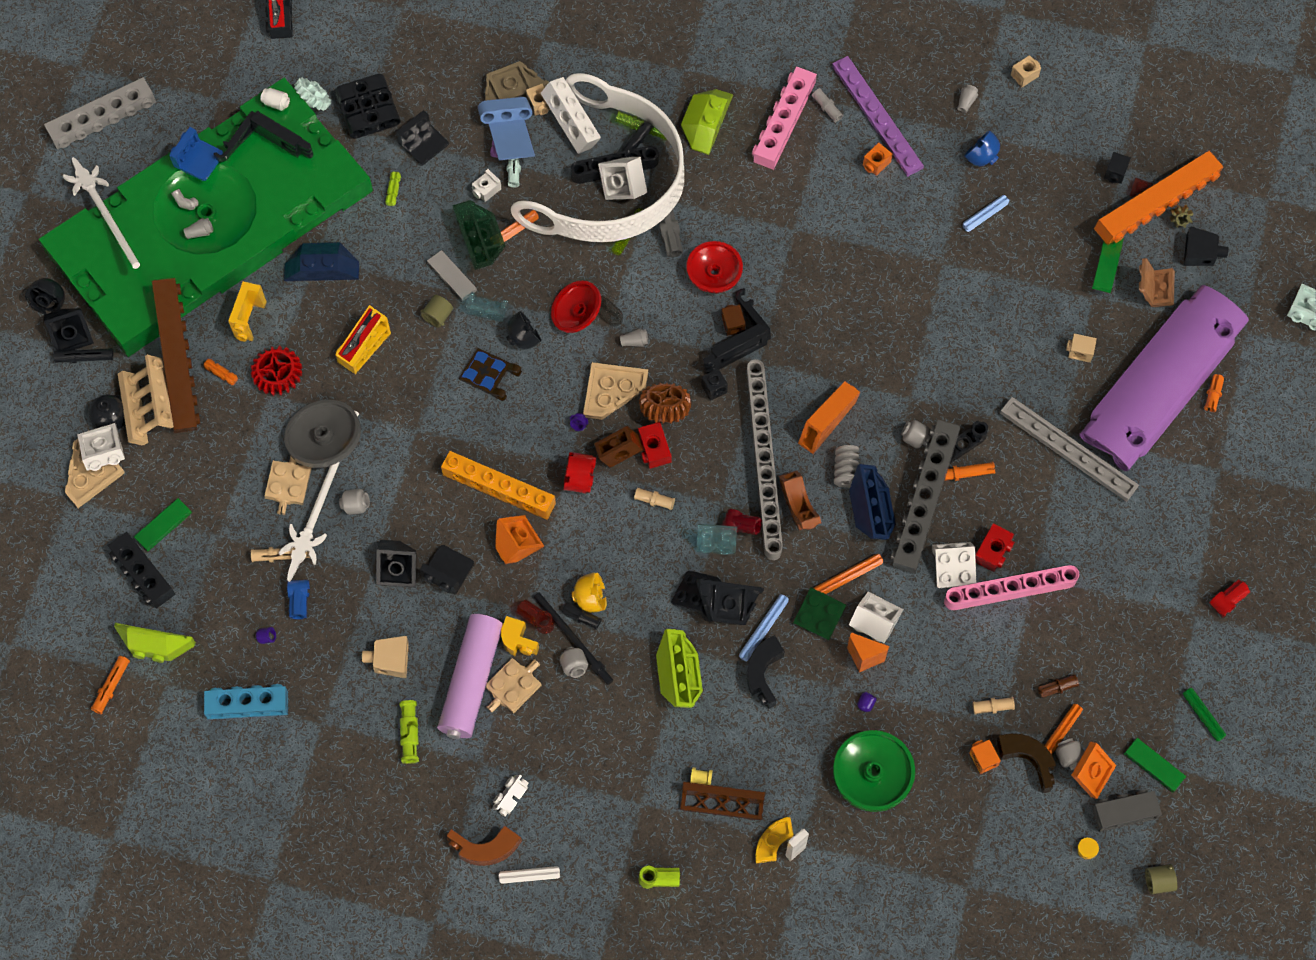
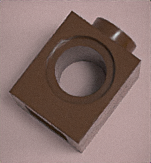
M728 305L722 308L721 317L726 335L730 336L744 332L746 324L741 306Z

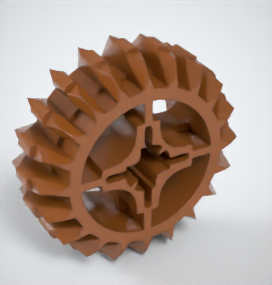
M659 382L658 385L652 384L651 387L647 386L646 390L642 391L639 404L644 417H648L649 420H655L656 423L663 422L664 424L669 422L671 424L672 421L679 422V419L683 420L685 416H688L691 408L690 394L687 393V389H682V386H675V383L671 385Z

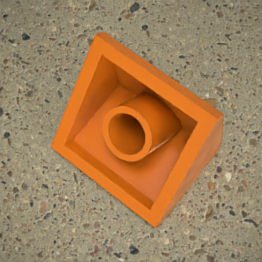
M851 633L847 649L860 673L885 662L889 646Z

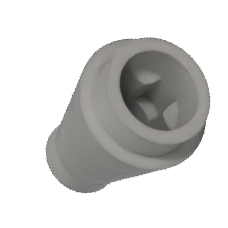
M967 84L961 89L959 105L957 107L958 111L968 112V109L978 97V89Z
M201 218L189 227L184 228L187 239L208 236L213 232V226L209 218Z
M639 328L625 335H620L622 347H644L645 344H649L646 329L642 330Z

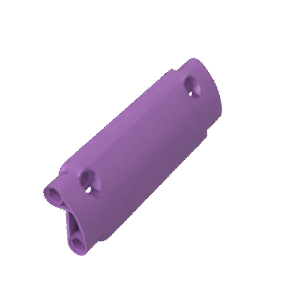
M1201 285L1189 300H1184L1093 410L1089 423L1080 433L1081 439L1087 444L1112 455L1117 467L1128 471L1139 457L1147 454L1233 347L1235 337L1249 321L1246 314L1218 291L1206 285ZM1216 323H1218L1219 325H1218V327L1215 329L1214 325H1215ZM1129 431L1132 432L1130 436L1127 438L1126 433H1128Z

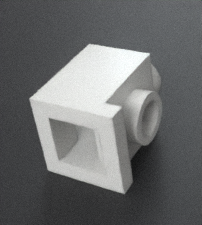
M489 169L472 183L473 195L477 199L481 198L484 202L501 190L500 180Z

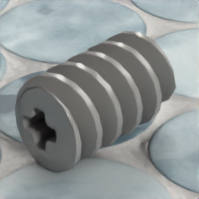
M843 445L836 448V463L834 465V484L836 486L850 488L856 471L855 467L859 465V462L856 461L859 458V455L856 453L859 452V447Z

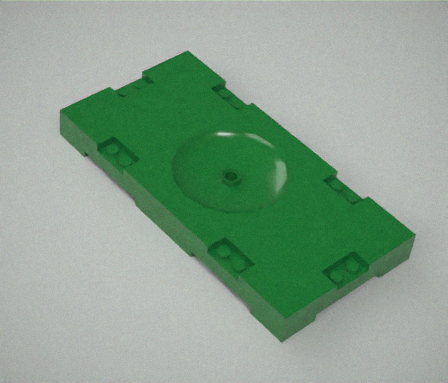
M285 77L269 88L288 94L290 102L287 108L281 111L265 106L261 102V92L241 105L238 113L212 130L210 127L206 128L198 134L200 140L222 150L224 154L228 148H225L223 141L229 142L251 111H259L310 143L314 154L312 158H307L302 154L297 158L258 133L253 132L226 161L217 164L206 181H202L174 167L169 156L170 153H168L118 186V192L103 201L140 263V266L136 269L132 267L97 206L89 211L86 208L39 238L46 254L75 288L127 357H130L159 337L152 281L175 278L176 284L180 283L181 295H178V301L183 302L184 313H180L182 318L217 293L223 294L283 253L282 249L341 209L345 211L373 192L371 180L367 173L338 139L335 140L322 125L314 111L296 93V90ZM180 189L184 198H196L198 206L194 210L181 208L171 193ZM201 218H209L213 226V232L210 235L187 239L184 228L189 227Z

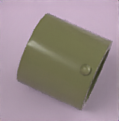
M433 295L425 308L421 310V316L426 322L440 328L445 325L444 322L452 312L453 306L445 298Z
M1172 864L1145 869V879L1151 895L1177 890V877Z

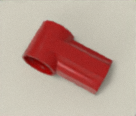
M1238 579L1224 592L1218 593L1209 604L1222 617H1225L1228 612L1230 613L1236 607L1237 603L1250 593L1248 585Z

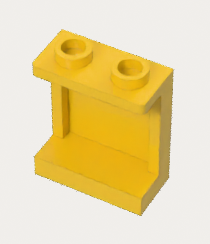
M242 282L229 318V324L234 337L239 341H253L254 337L248 320L253 306L265 308L266 299L261 285Z

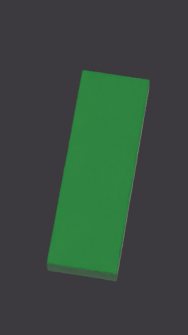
M177 498L137 533L134 538L148 552L192 512Z
M1139 738L1124 753V755L1172 793L1186 778V775Z

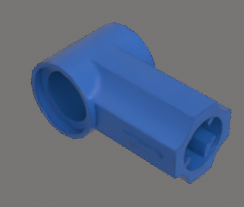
M309 580L288 581L287 591L290 619L307 618Z

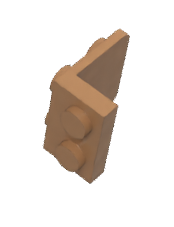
M1143 258L1142 265L1139 266L1140 275L1142 276L1139 282V291L1143 293L1145 301H1148L1151 307L1174 305V269L1154 270L1148 259Z

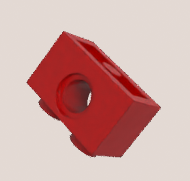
M657 422L638 428V436L644 451L641 453L644 464L648 463L649 469L671 463L672 456L661 423ZM650 444H656V445H657L656 448H650V447H648V446H649Z
M993 523L975 555V563L992 572H995L997 567L1001 569L1006 560L1003 557L1005 552L1010 553L1015 543L1012 541L1014 534ZM996 546L1000 549V551L995 552L991 549V547Z

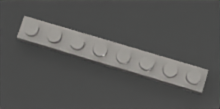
M1011 397L1001 410V415L1127 502L1138 489L1139 485L1015 398Z

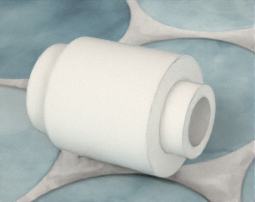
M265 88L261 94V102L265 106L282 111L289 105L290 98L285 92L273 88Z

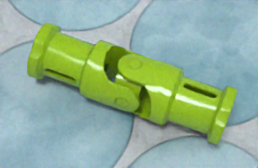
M404 700L399 702L402 718H400V745L403 747L401 762L405 764L419 762L417 756V745L419 744L418 718H416L415 713L417 702L414 700Z

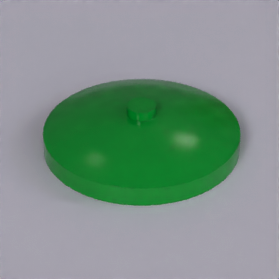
M869 730L851 736L841 745L835 756L833 777L839 793L848 803L861 810L880 812L897 806L907 797L915 779V764L909 749L897 737L887 732Z

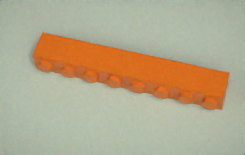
M1210 151L1204 153L1099 219L1094 230L1107 245L1112 242H1119L1125 234H1132L1138 229L1139 225H1146L1152 220V217L1155 215L1157 217L1160 216L1169 206L1171 208L1176 206L1180 199H1187L1196 189L1198 191L1203 189L1207 182L1217 180L1220 177L1223 165Z

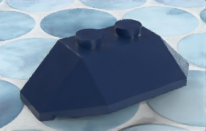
M340 242L302 243L286 261L284 267V281L359 280V261Z
M859 464L849 489L856 528L871 539L887 540L896 525L889 488L882 476L877 472L876 466Z

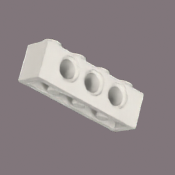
M564 77L550 81L541 92V95L578 154L593 148L601 137Z

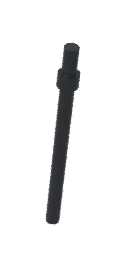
M538 592L534 596L535 600L572 644L584 652L588 663L592 666L593 672L596 675L599 674L604 682L610 685L614 680L607 673L602 662L596 660L542 594Z

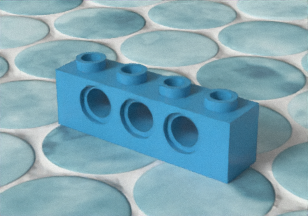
M273 684L271 687L264 688L260 685H254L246 689L238 686L231 687L229 690L211 688L210 691H204V715L207 719L288 715V691L281 684ZM265 697H271L268 703H262V700ZM245 698H251L250 703L242 704ZM225 699H231L230 704L227 706L222 705Z

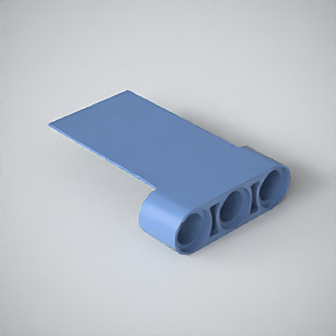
M526 97L482 101L478 105L481 121L489 124L499 160L535 157L525 120L532 116L530 102Z

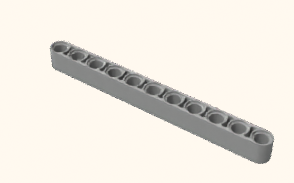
M754 359L747 365V385L762 520L763 546L767 559L777 560L782 554L783 544L764 364L760 360ZM757 369L760 372L753 373L751 370ZM758 386L761 390H754L753 387ZM761 404L763 407L757 408L754 405ZM759 421H762V422H764L765 424L762 425V426H760V425H757L756 423L759 422ZM765 439L767 442L760 443L758 442V440ZM764 456L767 457L769 460L762 461L760 460V458ZM764 474H767V475H769L771 478H769V479H764V478H762L761 476L764 475ZM769 492L772 496L766 497L763 494ZM767 510H771L774 512V514L767 515L765 512ZM773 528L776 532L771 534L767 530ZM773 546L776 547L778 551L771 552L768 548Z

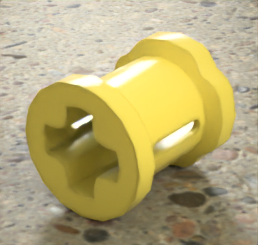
M692 767L690 783L711 785L713 770L701 771Z

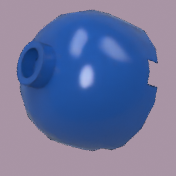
M987 131L966 152L964 157L978 167L985 166L988 163L990 165L994 164L999 158L997 156L1000 151L998 138L991 131Z

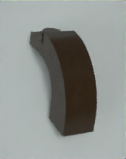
M1011 733L999 735L996 741L1001 760L1015 757L1028 760L1037 771L1042 793L1050 792L1053 785H1055L1053 773H1050V771L1055 769L1056 764L1049 750L1038 740L1024 734Z

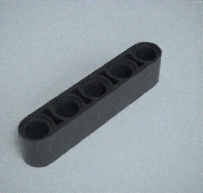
M645 146L576 161L571 165V179L577 184L601 180L600 170H594V168H599V163L626 157H641L643 170L652 169L659 163V151L655 146Z

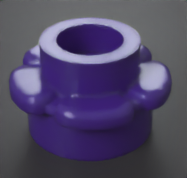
M576 413L570 417V426L574 430L582 431L587 427L588 419L585 415Z

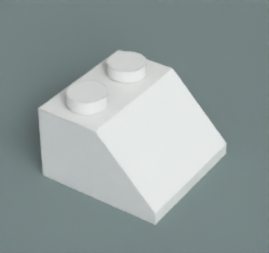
M626 157L598 164L605 200L635 199L647 193L641 157Z
M867 592L858 604L849 625L857 632L865 633L871 636L873 640L885 643L904 609Z

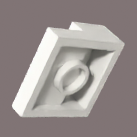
M115 423L77 434L82 460L87 471H97L101 466L108 464L117 465L121 460L125 459Z

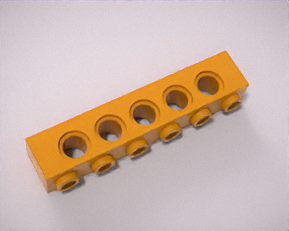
M449 451L441 466L443 476L548 520L556 504L555 495L452 451Z

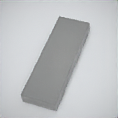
M442 250L427 260L428 265L462 302L477 291L472 282Z

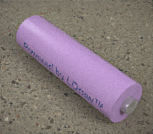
M471 614L469 616L438 723V730L453 739L472 737L503 624L499 620L487 615Z

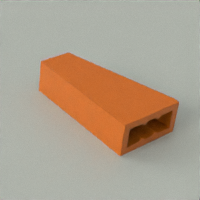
M845 381L806 421L798 444L814 454L857 402L860 391Z

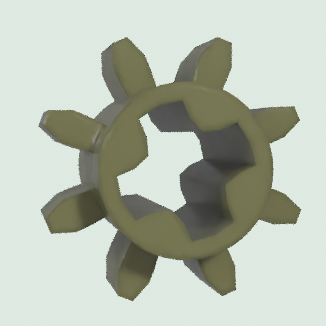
M1177 204L1174 210H1170L1173 215L1170 217V221L1175 222L1176 228L1179 226L1186 228L1189 222H1193L1190 216L1194 214L1192 210H1188L1187 205L1183 207Z

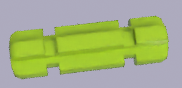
M393 171L390 174L388 195L385 200L388 206L396 205V197L401 179L399 172Z

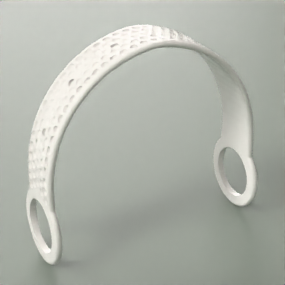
M576 73L568 76L566 82L577 100L582 104L598 109L614 108L638 116L657 128L669 141L676 154L679 164L676 178L666 193L654 204L636 214L621 219L608 221L581 220L555 213L548 207L531 201L515 202L511 206V214L525 228L545 235L559 234L589 242L619 241L639 235L661 222L673 210L681 197L684 187V156L679 134L668 116L646 98L633 92L610 86L603 80L589 74ZM579 81L592 83L600 87L607 94L608 99L604 101L589 99L576 90L574 83ZM533 209L548 216L553 221L554 226L543 227L525 219L520 210Z

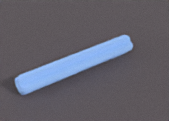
M780 594L739 653V657L743 661L747 662L750 659L753 651L761 643L787 605L789 599L785 595Z

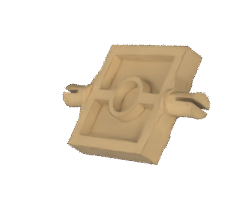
M291 456L289 462L273 460L265 492V499L275 500L279 503L277 511L279 515H281V511L282 515H285L287 505L304 504L311 468L297 464Z
M512 658L486 684L485 688L494 697V700L486 708L493 713L501 705L507 707L514 714L542 686L541 682L532 674L540 664L533 659L525 667Z

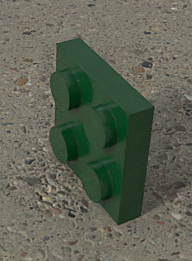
M810 588L793 623L830 640L847 605Z

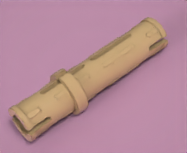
M269 547V549L251 550V561L274 562V560L292 559V550H295V548L293 547L291 551L285 552L282 555H279L281 548L274 549ZM305 552L306 558H310L309 552Z

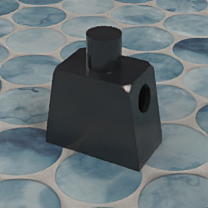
M1189 227L1186 234L1183 266H1214L1217 257L1227 258L1229 247L1218 245V234Z

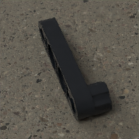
M974 422L971 428L958 436L950 463L986 440L988 425L985 422ZM964 440L968 443V447L960 448L958 442ZM932 458L931 461L935 462L938 458Z

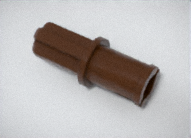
M1075 674L1062 679L1056 678L1054 682L1039 686L1038 692L1042 698L1056 693L1062 694L1065 690L1078 687L1079 682Z

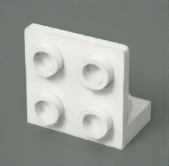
M971 542L932 545V553L935 555L936 582L938 588L958 587L976 583L975 546Z

